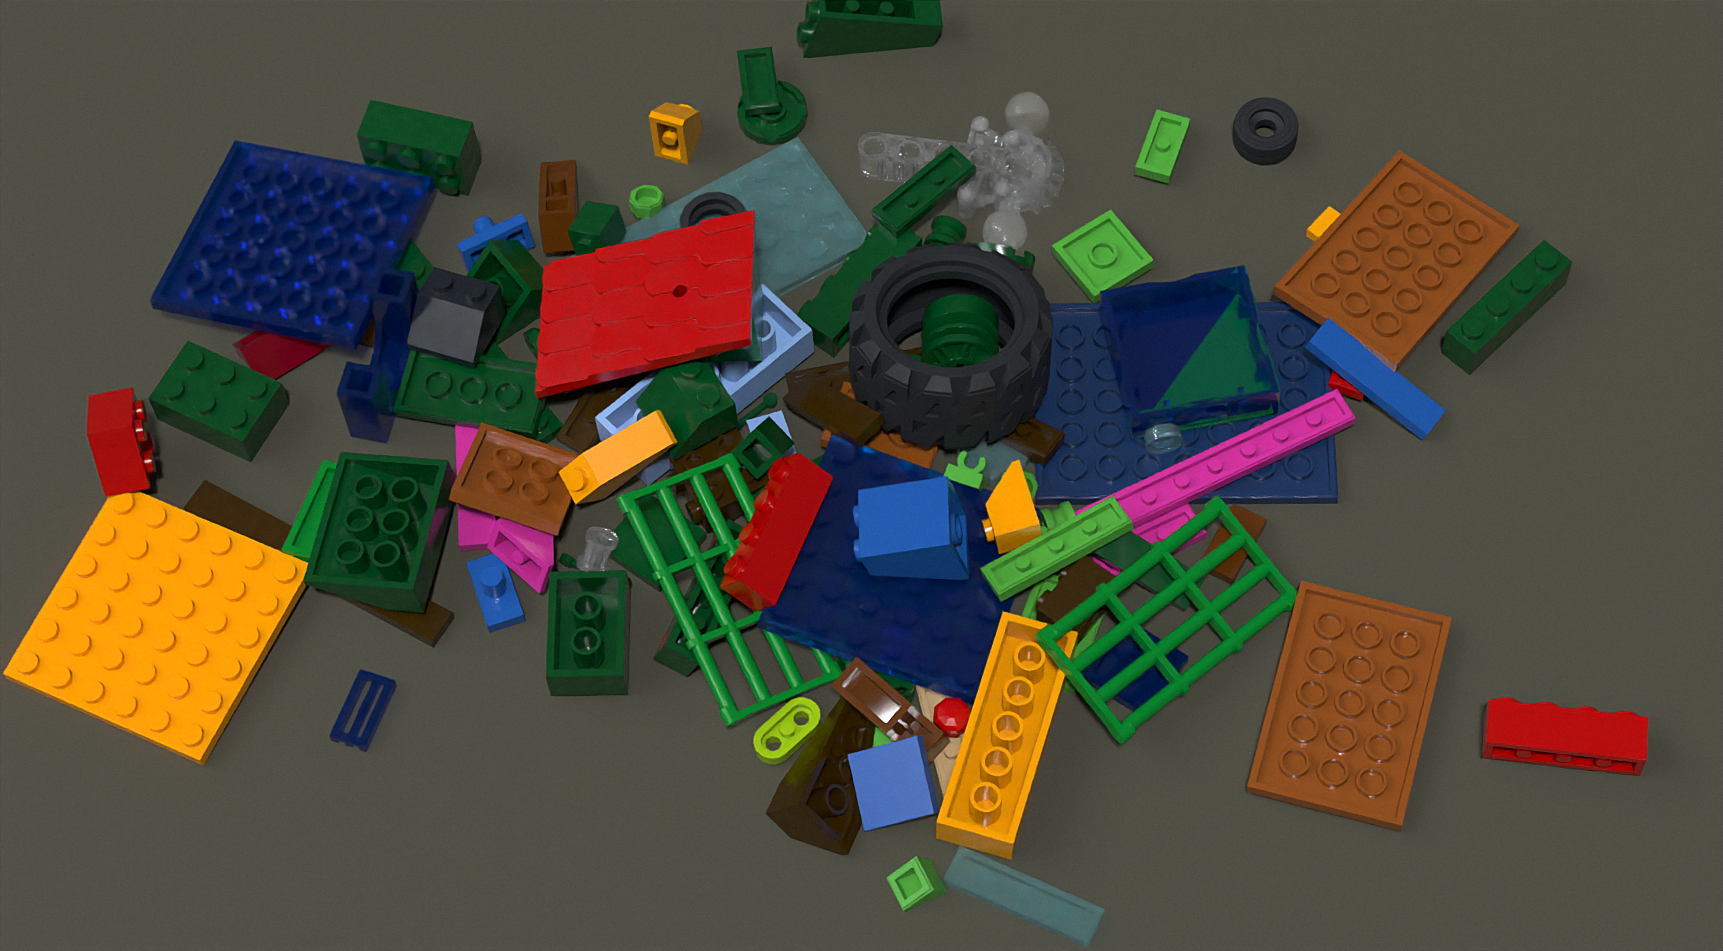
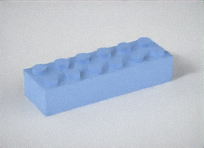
M764 284L761 285L764 297L762 360L708 362L735 402L737 414L783 378L785 373L790 372L814 352L812 329ZM663 367L652 371L595 417L601 441L608 439L644 418L636 405V400ZM667 451L636 475L649 486L670 469L668 459L670 455Z

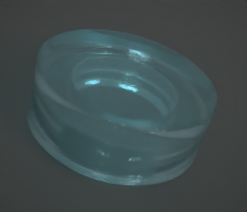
M1160 424L1150 428L1144 434L1146 449L1151 454H1166L1178 449L1183 444L1181 430L1175 424Z

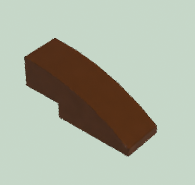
M858 657L850 663L831 685L836 692L892 742L914 736H923L929 765L951 741L943 731L920 713L907 699Z

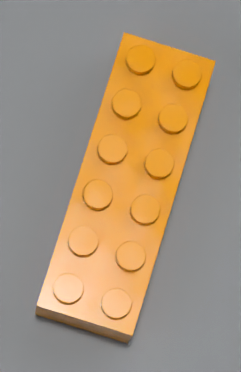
M1003 611L936 821V839L1012 860L1067 681L1065 674L1035 639V634L1048 625L1047 623ZM1072 630L1056 642L1070 660L1074 658L1078 632Z

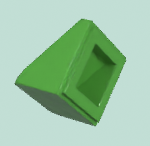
M916 856L886 877L902 910L905 912L946 892L935 867L928 858Z

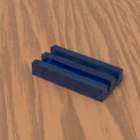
M360 669L329 735L331 741L336 743L341 741L345 743V746L351 748L356 746L359 747L360 751L367 752L397 687L396 681ZM366 682H372L349 733H345L344 730ZM381 685H382V686H384V687H383V689H382V691H381V693H380V695H379V698H378V700H377V702H376V704H375V706H374V708H373V711H372V713H371V715H370V717H369V719H368V722H367V724H366V726H365V728H364V730H363V732H362L361 737H358V735H359V733H360V731H361V728H362V726H363V724H364V722H365V720H366V718H367V715H368V713H369V711H370V709H371V707H372V704H373V702H374V700H375V698H376V696H377V694H378V691H379V689H380V687H381Z

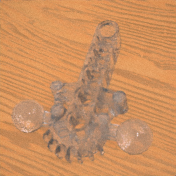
M1020 92L1010 98L1004 114L1005 121L1012 131H1007L1003 137L999 136L998 132L989 129V121L985 117L978 116L971 122L967 143L880 132L867 133L858 142L859 169L864 176L871 179L902 183L909 180L950 145L954 146L976 166L977 172L958 188L959 216L964 219H970L975 215L977 208L986 207V204L994 203L996 212L988 216L982 228L984 242L1011 246L1013 249H1016V252L1022 249L1028 237V227L1025 220L1019 215L1020 212L1031 210L1038 215L1041 205L1050 208L1052 198H1058L1060 187L1064 183V161L1060 157L1058 146H1052L1049 137L1040 140L1034 137V135L1043 131L1050 116L1046 101L1040 95L1032 92Z

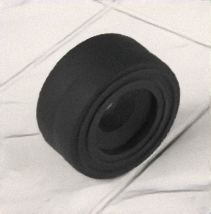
M1261 97L1248 101L1239 109L1234 119L1233 143L1237 152L1245 160L1257 165L1268 166L1284 161L1291 155L1297 143L1299 128L1297 116L1289 105L1275 98ZM1267 125L1272 127L1276 133L1271 137H1261L1255 130L1259 126Z

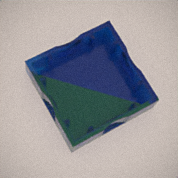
M1245 265L1193 274L1177 281L1148 282L1100 291L1099 315L1131 440L1278 414L1281 391L1269 348L1259 329L1258 309Z

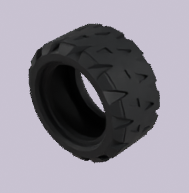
M950 242V245L937 246L932 243L910 248L906 251V255L899 258L891 256L872 270L871 281H862L852 299V312L849 314V370L851 372V386L857 401L867 404L871 409L881 413L885 420V423L881 426L886 431L895 429L901 433L903 440L926 447L932 444L944 445L945 449L970 448L975 446L978 441L986 440L988 443H991L1009 435L1016 429L1018 423H1025L1040 407L1043 394L1048 389L1053 332L1051 304L1046 300L1043 287L1028 270L1021 271L1019 264L1014 259L995 250L987 252L973 244ZM967 294L978 296L989 302L998 312L999 342L1004 348L993 357L978 364L955 368L933 366L912 358L897 345L906 335L922 327V316L925 308L934 300L947 295Z

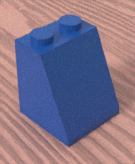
M948 476L858 490V505L854 506L853 515L856 527L859 528V539L854 540V552L857 561L863 563L870 575L948 580L970 579L967 510Z

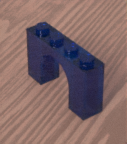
M378 266L368 296L375 319V341L370 365L347 361L336 393L351 437L383 443L387 442L395 417L393 412L394 404L411 350L408 349L407 341L419 292L414 272Z

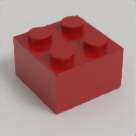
M133 387L88 396L87 437L105 497L150 488V473L156 472L153 453H156L154 436L152 431L146 432L144 422H147L145 404L143 400H136Z

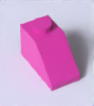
M502 518L496 520L487 548L539 594L545 591L549 580V572L552 571L554 565L553 534L542 532L511 520Z

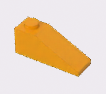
M656 410L585 451L560 470L559 474L575 504L602 500L674 446L677 440L662 412Z

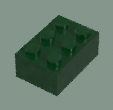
M370 100L357 132L358 142L368 174L382 180L390 178L403 181L413 187L426 186L439 189L443 193L450 195L458 193L469 196L482 162L472 121Z
M190 341L185 343L148 398L157 420L249 462H252L289 406V401L281 382Z
M626 570L549 572L546 680L551 696L628 694L630 586Z

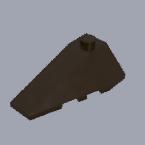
M842 696L780 782L765 814L790 838L840 855H847L862 825L848 754L873 747L875 726Z

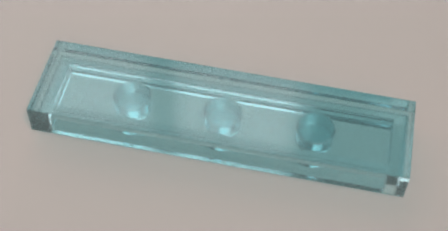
M962 846L959 847L943 878V884L1086 948L1089 947L1105 914V909Z

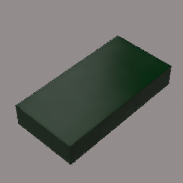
M772 47L737 51L745 116L780 112Z

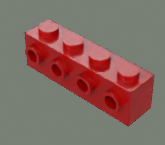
M799 452L779 458L771 466L768 472L770 477L768 484L754 502L753 508L755 512L750 522L744 526L739 534L740 544L736 553L727 561L724 567L725 576L720 588L754 611L776 605L834 478Z
M1501 697L1496 700L1489 699L1484 715L1482 758L1640 776L1647 761L1648 717L1638 716L1632 711L1600 712L1590 706H1580L1574 709L1558 707L1557 704L1552 702L1521 703L1510 697Z

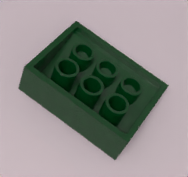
M340 452L303 579L305 585L385 610L424 613L454 502L449 500L456 478L449 461Z

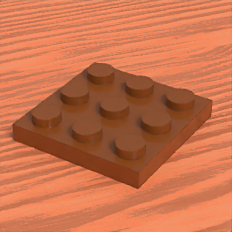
M481 422L453 484L449 500L558 536L572 502V497L559 471L579 455Z

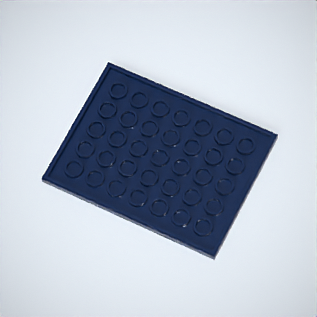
M1232 302L1050 303L1053 317L1050 376L1047 392L1043 394L1042 403L1034 412V418L1064 432L1065 442L1045 466L1035 461V479L1038 484L1035 494V505H1059L1065 501H1069L1071 505H1090L1333 391L1327 387L1332 374L1331 368L1305 348L1322 325L1286 302H1243L1273 411L1135 436ZM1335 434L1203 495L1188 504H1206L1215 496L1220 497L1225 504H1337L1338 482Z

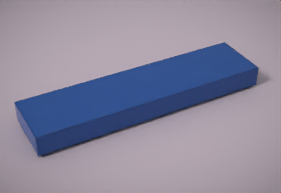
M1329 317L1305 346L1306 349L1421 440L1429 434L1446 411L1397 371H1392Z

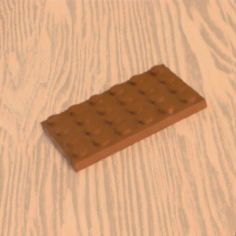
M1399 150L1274 287L1273 295L1320 325H1323L1329 317L1392 371L1396 372L1517 235L1520 225Z
M1301 581L1246 792L1401 832L1452 617Z

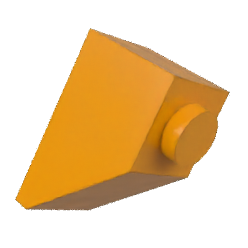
M666 102L652 110L649 115L654 154L657 157L688 165L702 133L700 111L695 110L689 105H676Z
M1020 460L1013 461L987 500L985 506L988 519L982 520L987 542L995 540L999 554L1012 551L1042 535L1038 516Z

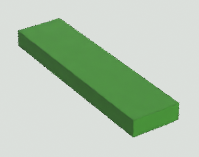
M1111 496L981 567L982 576L1000 602L1133 530V523L1115 497Z

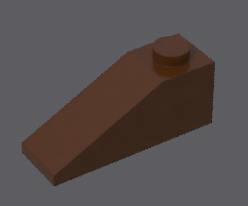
M576 160L540 163L538 209L543 253L566 254L574 250L567 230L579 213Z

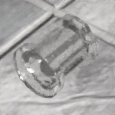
M590 527L585 533L586 545L583 554L578 555L576 566L581 571H608L610 568L608 559L611 550L617 547L619 542L618 536L603 527Z

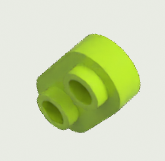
M804 697L794 698L786 703L756 731L753 743L757 757L762 762L772 765L786 761L820 727L821 714L818 705L811 699ZM801 717L809 720L805 725H798L795 721ZM770 743H778L781 745L780 748L775 751H771L767 748V746Z

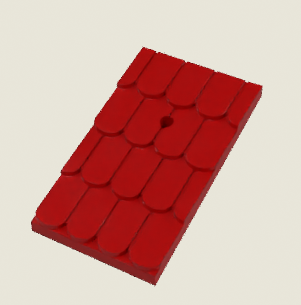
M755 210L700 221L699 225L660 232L647 239L595 249L594 253L555 260L544 266L535 393L537 398L702 357L707 362L761 361L764 297L755 253Z

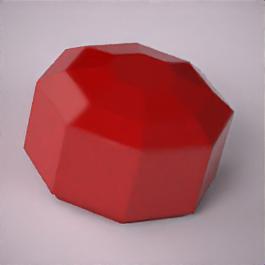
M944 698L934 706L933 724L943 731L947 737L958 738L965 733L970 717V708L961 698Z

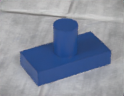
M522 213L496 225L490 217L482 216L473 224L475 235L456 243L468 273L489 241L519 240L527 250L535 247L528 222Z
M494 553L466 562L489 633L525 622L524 613L507 565Z

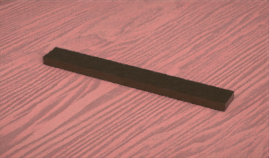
M207 480L203 481L183 508L186 512L281 552L292 528L291 525ZM334 594L433 648L454 620L453 612L427 599L424 613L385 610Z

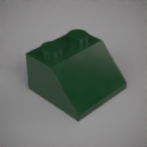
M519 240L489 241L467 274L468 277L497 284L501 287L506 315L492 337L496 344L502 343L541 316L540 307L544 269Z
M704 357L663 367L636 400V405L644 417L656 410L662 412L677 440V443L667 450L673 461L738 426L736 404Z

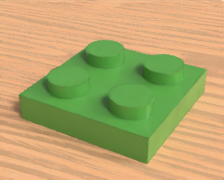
M1111 209L1052 245V254L1093 303L1100 301L1153 268L1154 264L1152 257Z

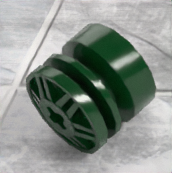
M954 294L934 300L925 308L922 316L921 337L923 343L921 346V362L933 366L955 368L978 364L993 357L999 352L998 312L989 302L973 295Z

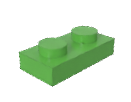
M1156 109L1135 166V175L1167 184L1170 183L1190 128L1191 118Z

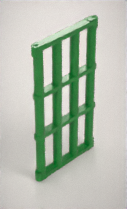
M732 453L639 490L622 494L616 498L622 514L627 515L654 571L652 576L655 582L659 581L688 641L686 646L689 651H693L720 707L718 712L726 727L733 726L745 718L818 687L833 683L842 674L838 661L833 660L806 605L807 599L805 595L800 593L791 573L782 590L787 599L786 601L759 611L753 610L754 614L737 621L733 618L707 562L726 555L729 560L736 553L740 541L739 538L734 539L704 478V475L723 469L748 522H750L755 512L753 508L755 500L740 471L742 467ZM686 482H690L720 543V546L703 553L671 491V488ZM655 494L687 556V559L668 566L637 502ZM691 568L721 626L703 635L673 576ZM788 610H792L823 673L822 676L808 682L804 681L773 618ZM759 623L791 688L774 696L771 695L740 630ZM725 636L758 702L741 710H738L707 646L708 643Z
M1218 496L1213 497L1204 504L1201 512L1163 541L1153 543L1150 546V551L1107 584L1101 583L1098 585L1095 593L1053 625H1046L1035 634V639L1053 659L1120 744H1124L1136 734L1137 728L1176 697L1186 695L1190 691V686L1233 652H1240L1244 648V643L1283 612H1290L1294 609L1298 592L1289 584L1231 513L1224 501ZM1219 518L1232 536L1185 572L1171 553L1215 519ZM1240 548H1243L1255 562L1256 566L1209 602L1195 583ZM1160 562L1174 581L1133 613H1130L1116 595ZM1267 577L1281 595L1234 632L1221 617L1220 613ZM1185 592L1198 608V611L1155 644L1141 625ZM1106 604L1120 623L1070 660L1056 642ZM1209 622L1223 641L1187 670L1179 674L1165 656ZM1128 635H1131L1145 653L1095 691L1081 672ZM1155 665L1169 684L1120 722L1105 703Z

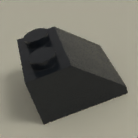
M434 267L417 294L407 341L408 349L475 367L506 315L500 285Z

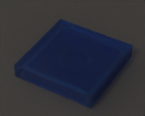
M1143 628L1155 644L1161 640ZM1128 635L1087 667L1082 675L1093 688L1098 690L1145 652L1133 637ZM1176 648L1165 656L1179 674L1189 660L1188 655ZM1154 665L1112 699L1133 712L1168 685L1169 682Z

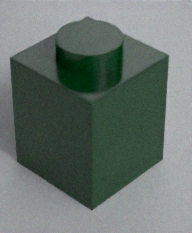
M593 201L585 202L567 230L576 256L594 253L595 249L617 245L627 232L617 205Z
M768 416L731 453L758 479L795 442Z

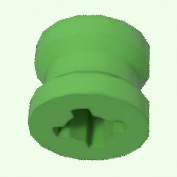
M1069 501L1061 502L1058 508L1052 510L1047 507L1038 510L1040 525L1047 527L1048 531L1076 516Z

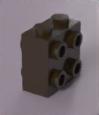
M735 427L674 461L671 457L668 458L671 473L667 475V478L731 453L744 440ZM739 461L742 467L740 471L752 495L768 484L769 478L766 473L756 479ZM723 469L704 475L725 520H734L742 516L744 512ZM690 482L673 487L672 489L677 495L682 493L686 498L685 508L691 520L695 524L700 522L707 533L713 531Z

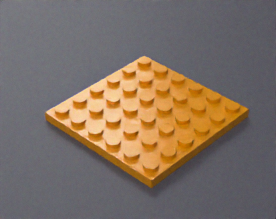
M139 491L109 496L4 670L3 675L14 683L204 766L305 589L306 585L303 579L308 563L293 556L283 554L279 550Z

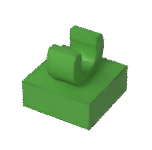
M962 451L957 459L958 466L948 463L943 477L948 476L954 488L984 497L989 483L983 474L987 470L988 462L986 458L981 457L975 468H968L966 463L969 459V454L966 451Z

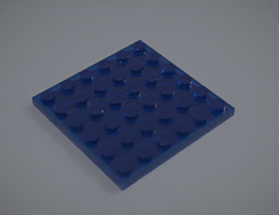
M235 140L150 298L152 308L356 350L435 188L433 177Z
M831 434L819 467L834 478L776 605L763 608L757 628L849 661H853L858 657L871 669L952 698H961L963 702L973 705L1003 611L1010 612L1015 595L1000 602L982 576L980 569L1009 553L999 554L995 540L987 542L982 520L988 519L985 504L993 491L982 488L981 492L973 490V488L950 480L967 510L970 579L948 580L870 575L863 563L857 561L854 552V540L859 539V528L856 527L853 515V508L855 505H858V490L943 477L944 474L864 445L859 448L849 441ZM1035 507L1039 523H1041V519L1038 514V510L1040 508Z

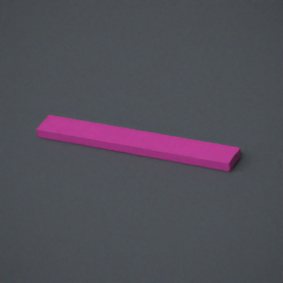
M1335 389L1077 510L1075 515L1114 496L1131 519L1133 527L1136 528L1354 425L1356 417L1338 389Z

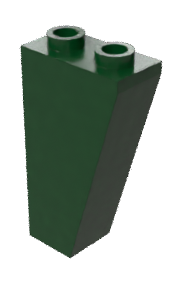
M940 0L808 1L805 7V19L803 22H799L797 26V42L802 43L803 58L932 47L935 45L943 27Z

